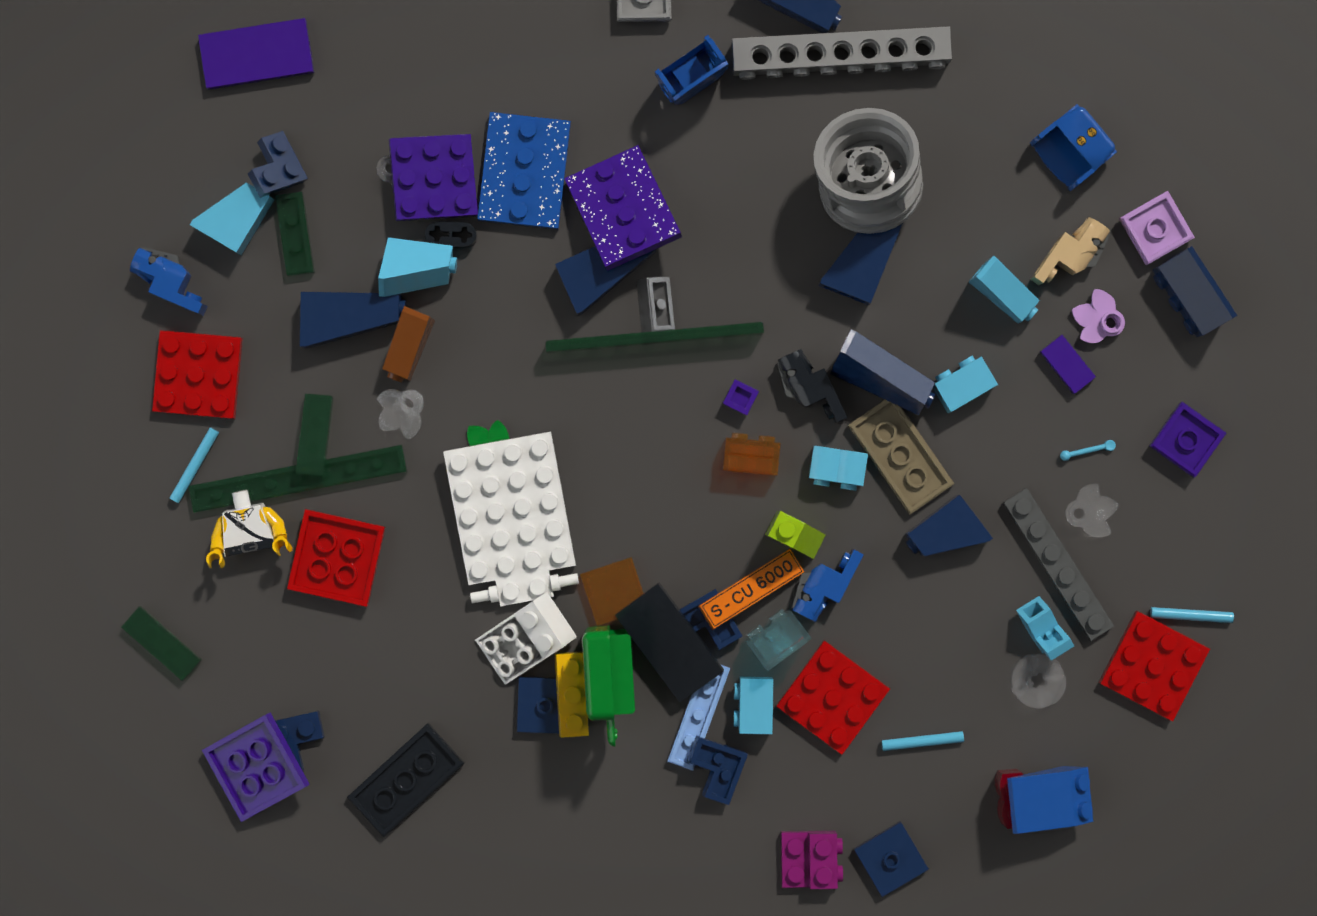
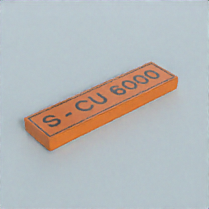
M788 549L698 607L710 627L715 629L804 573V570L791 549Z

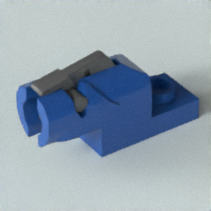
M145 247L139 248L132 259L130 272L151 284L148 292L204 316L208 306L200 303L202 297L188 291L185 296L183 295L191 274L183 265H180L179 257Z
M854 549L851 550L850 554L845 552L838 565L842 568L840 573L821 563L813 568L811 572L803 573L792 603V610L816 622L818 616L829 604L826 602L828 598L840 603L864 554Z

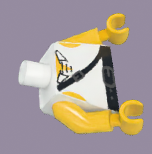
M248 490L232 493L235 508L224 511L222 516L218 518L211 536L210 553L206 557V562L209 568H212V562L215 559H219V566L223 568L225 566L223 553L227 557L271 547L278 556H281L280 548L284 545L290 553L292 546L287 541L283 519L272 508L266 507L264 503L251 505Z

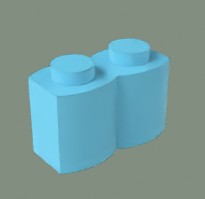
M813 446L809 478L814 479V485L830 487V482L841 483V489L857 491V486L864 485L868 454Z

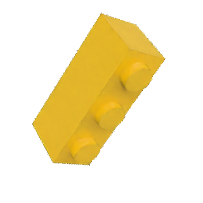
M583 652L554 653L559 735L561 738L589 736Z

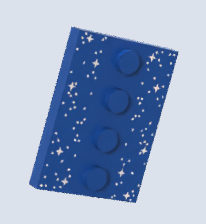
M490 112L478 221L559 230L571 121Z

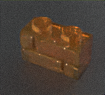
M732 433L731 438L726 437L723 471L777 476L781 443L775 442V437L759 436L757 441L748 440V434Z

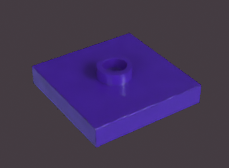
M1180 402L1149 447L1194 478L1227 433L1184 402Z

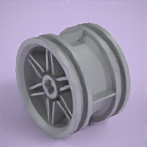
M862 108L840 115L823 129L814 149V167L819 181L821 201L825 211L832 220L843 228L866 234L884 232L905 222L915 212L923 193L919 142L910 125L895 113L884 109Z

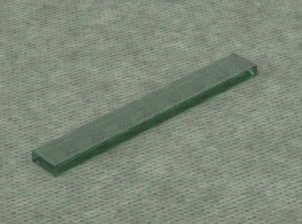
M762 322L549 340L545 342L547 353L763 335L764 327Z
M397 445L191 485L188 488L193 513L232 506L234 505L232 493L242 490H248L250 502L408 472L403 445Z

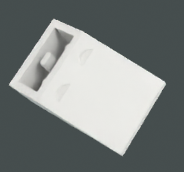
M545 592L475 639V641L506 685L566 646L577 636L548 592Z

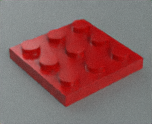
M160 330L152 411L235 419L243 338Z
M305 509L287 589L368 607L386 527Z
M1135 611L1098 683L1174 721L1210 648L1139 611Z
M823 640L776 704V707L843 755L890 688Z

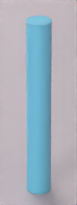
M210 427L172 492L171 500L177 503L181 501L219 434L217 430Z
M1151 607L1150 618L1233 623L1234 613Z
M963 731L882 740V750L889 751L964 742Z

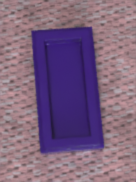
M1060 335L1040 351L1041 355L1073 394L1077 393L1096 377L1063 335Z

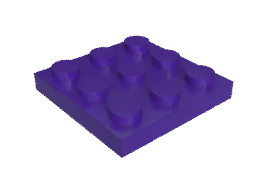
M471 134L389 139L396 221L472 217L478 215Z
M271 712L202 750L241 822L310 785Z

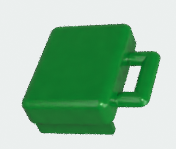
M608 625L587 627L582 638L586 713L592 721L606 720L608 743L616 747L618 730L615 728V715L632 714L635 712L631 636L625 629L610 630Z

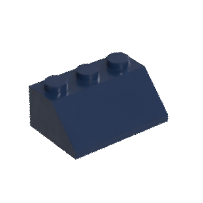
M1192 246L1177 253L1153 269L1155 273L1153 278L1160 289L1166 290L1170 296L1168 301L1171 307L1176 312L1180 311L1185 319L1183 324L1191 335L1195 334L1196 337L1203 336L1238 316Z

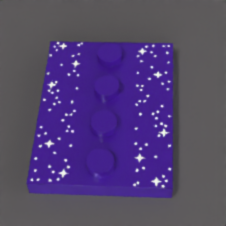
M639 145L564 178L607 271L682 238L681 232Z

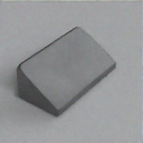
M653 277L638 280L637 290L642 333L675 331L670 277Z

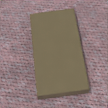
M884 400L847 425L909 515L954 485V482L902 407Z

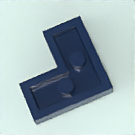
M284 131L262 137L257 142L268 164L252 169L248 176L260 198L299 185L308 179Z
M714 589L682 607L680 611L695 631L706 626L720 650L743 636L733 618L715 629L710 627L698 606L718 594L717 590Z
M319 710L275 720L302 771L304 766L299 743L325 737Z
M696 735L687 761L711 770L702 795L729 805L748 754Z

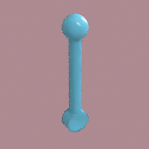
M1107 440L1104 444L1069 452L1064 450L1061 452L1060 458L1063 461H1068L1070 457L1106 449L1112 451L1115 449L1116 444L1113 440Z

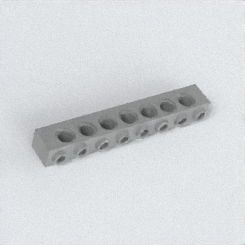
M950 26L732 38L733 76H739L741 80L755 79L756 75L766 74L767 78L783 77V73H793L795 77L809 76L810 72L820 71L821 75L837 74V70H848L849 74L863 73L864 69L875 68V72L891 71V67H902L903 71L917 70L918 66L929 65V69L945 68V64H949L952 60ZM896 45L901 48L902 55L893 57L889 53L888 48ZM916 45H926L929 49V54L925 56L918 54ZM871 47L875 51V57L865 58L861 53V49ZM838 48L845 49L848 53V58L839 60L835 57L834 51ZM817 50L822 58L816 62L811 61L807 57V52ZM784 51H789L794 55L795 59L791 63H785L780 59V54ZM756 53H763L768 61L760 65L755 63L752 57Z

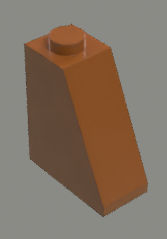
M404 306L382 368L388 371V378L400 383L403 382L404 378L411 381L435 323V320L430 316Z

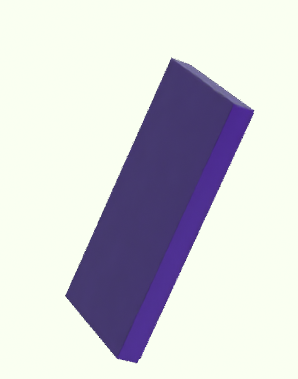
M305 18L198 35L205 84L208 90L315 73Z

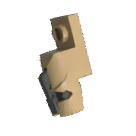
M1088 217L1072 234L1074 237L1066 232L1060 235L1030 280L1037 285H1041L1045 281L1049 283L1058 271L1055 268L1056 265L1071 275L1081 272L1086 267H1095L1109 239L1110 230L1095 219Z

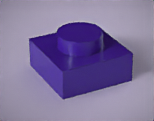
M735 379L723 404L747 416L759 391Z

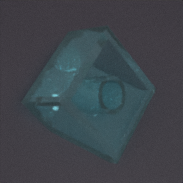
M783 609L779 610L769 618L771 620L770 624L764 628L759 625L747 634L749 639L745 642L767 671L812 639L791 610L786 612Z

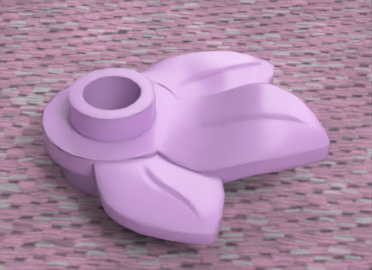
M1093 290L1091 304H1082L1072 309L1075 321L1084 327L1080 334V339L1087 343H1098L1106 336L1112 337L1120 334L1124 329L1125 319L1116 310L1114 298L1103 290ZM1108 318H1112L1115 321L1113 328H1109L1106 325Z

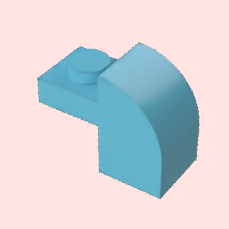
M1040 596L1016 610L1037 647L1051 661L1074 647L1072 640L1058 625L1051 609Z

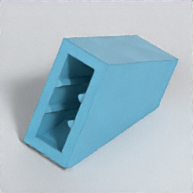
M246 182L193 219L190 225L242 255L274 199L269 195L260 198L255 187Z
M388 237L378 277L379 296L386 297L449 284L450 274H455L457 268V257H453V246Z
M994 255L980 267L969 281L972 286L1017 323L1022 322L1024 319L1028 322L1038 311L1035 306L1040 300Z

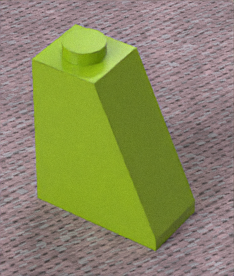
M782 511L776 512L765 534L812 559L815 558L825 538L824 533Z

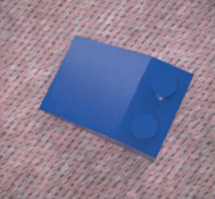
M1061 766L1007 778L1013 834L1073 827L1094 822L1088 767Z

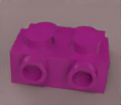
M781 831L782 888L838 889V882H843V866L837 865V855L843 854L842 838H837L836 831Z

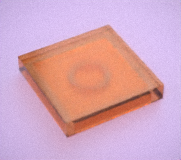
M632 557L580 574L597 626L616 620L615 614L644 593Z

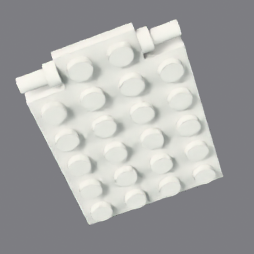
M551 431L443 451L468 585L496 581V585L488 587V590L470 593L472 604L491 600V603L499 601L500 607L533 601L545 592H548L550 597H554L553 591L561 590V587L579 584L577 573L559 576L558 574L550 575V570L576 566Z

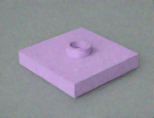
M1168 191L1119 218L1145 265L1195 238Z

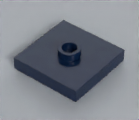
M519 677L517 732L559 734L556 678Z
M901 821L854 848L882 897L929 870Z

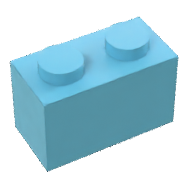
M972 355L958 363L960 369L951 373L948 369L935 377L937 382L934 384L933 389L947 413L956 410L998 385L982 356L975 360Z
M739 677V683H734V699L739 700V710H734V727H739V734H772L773 678Z

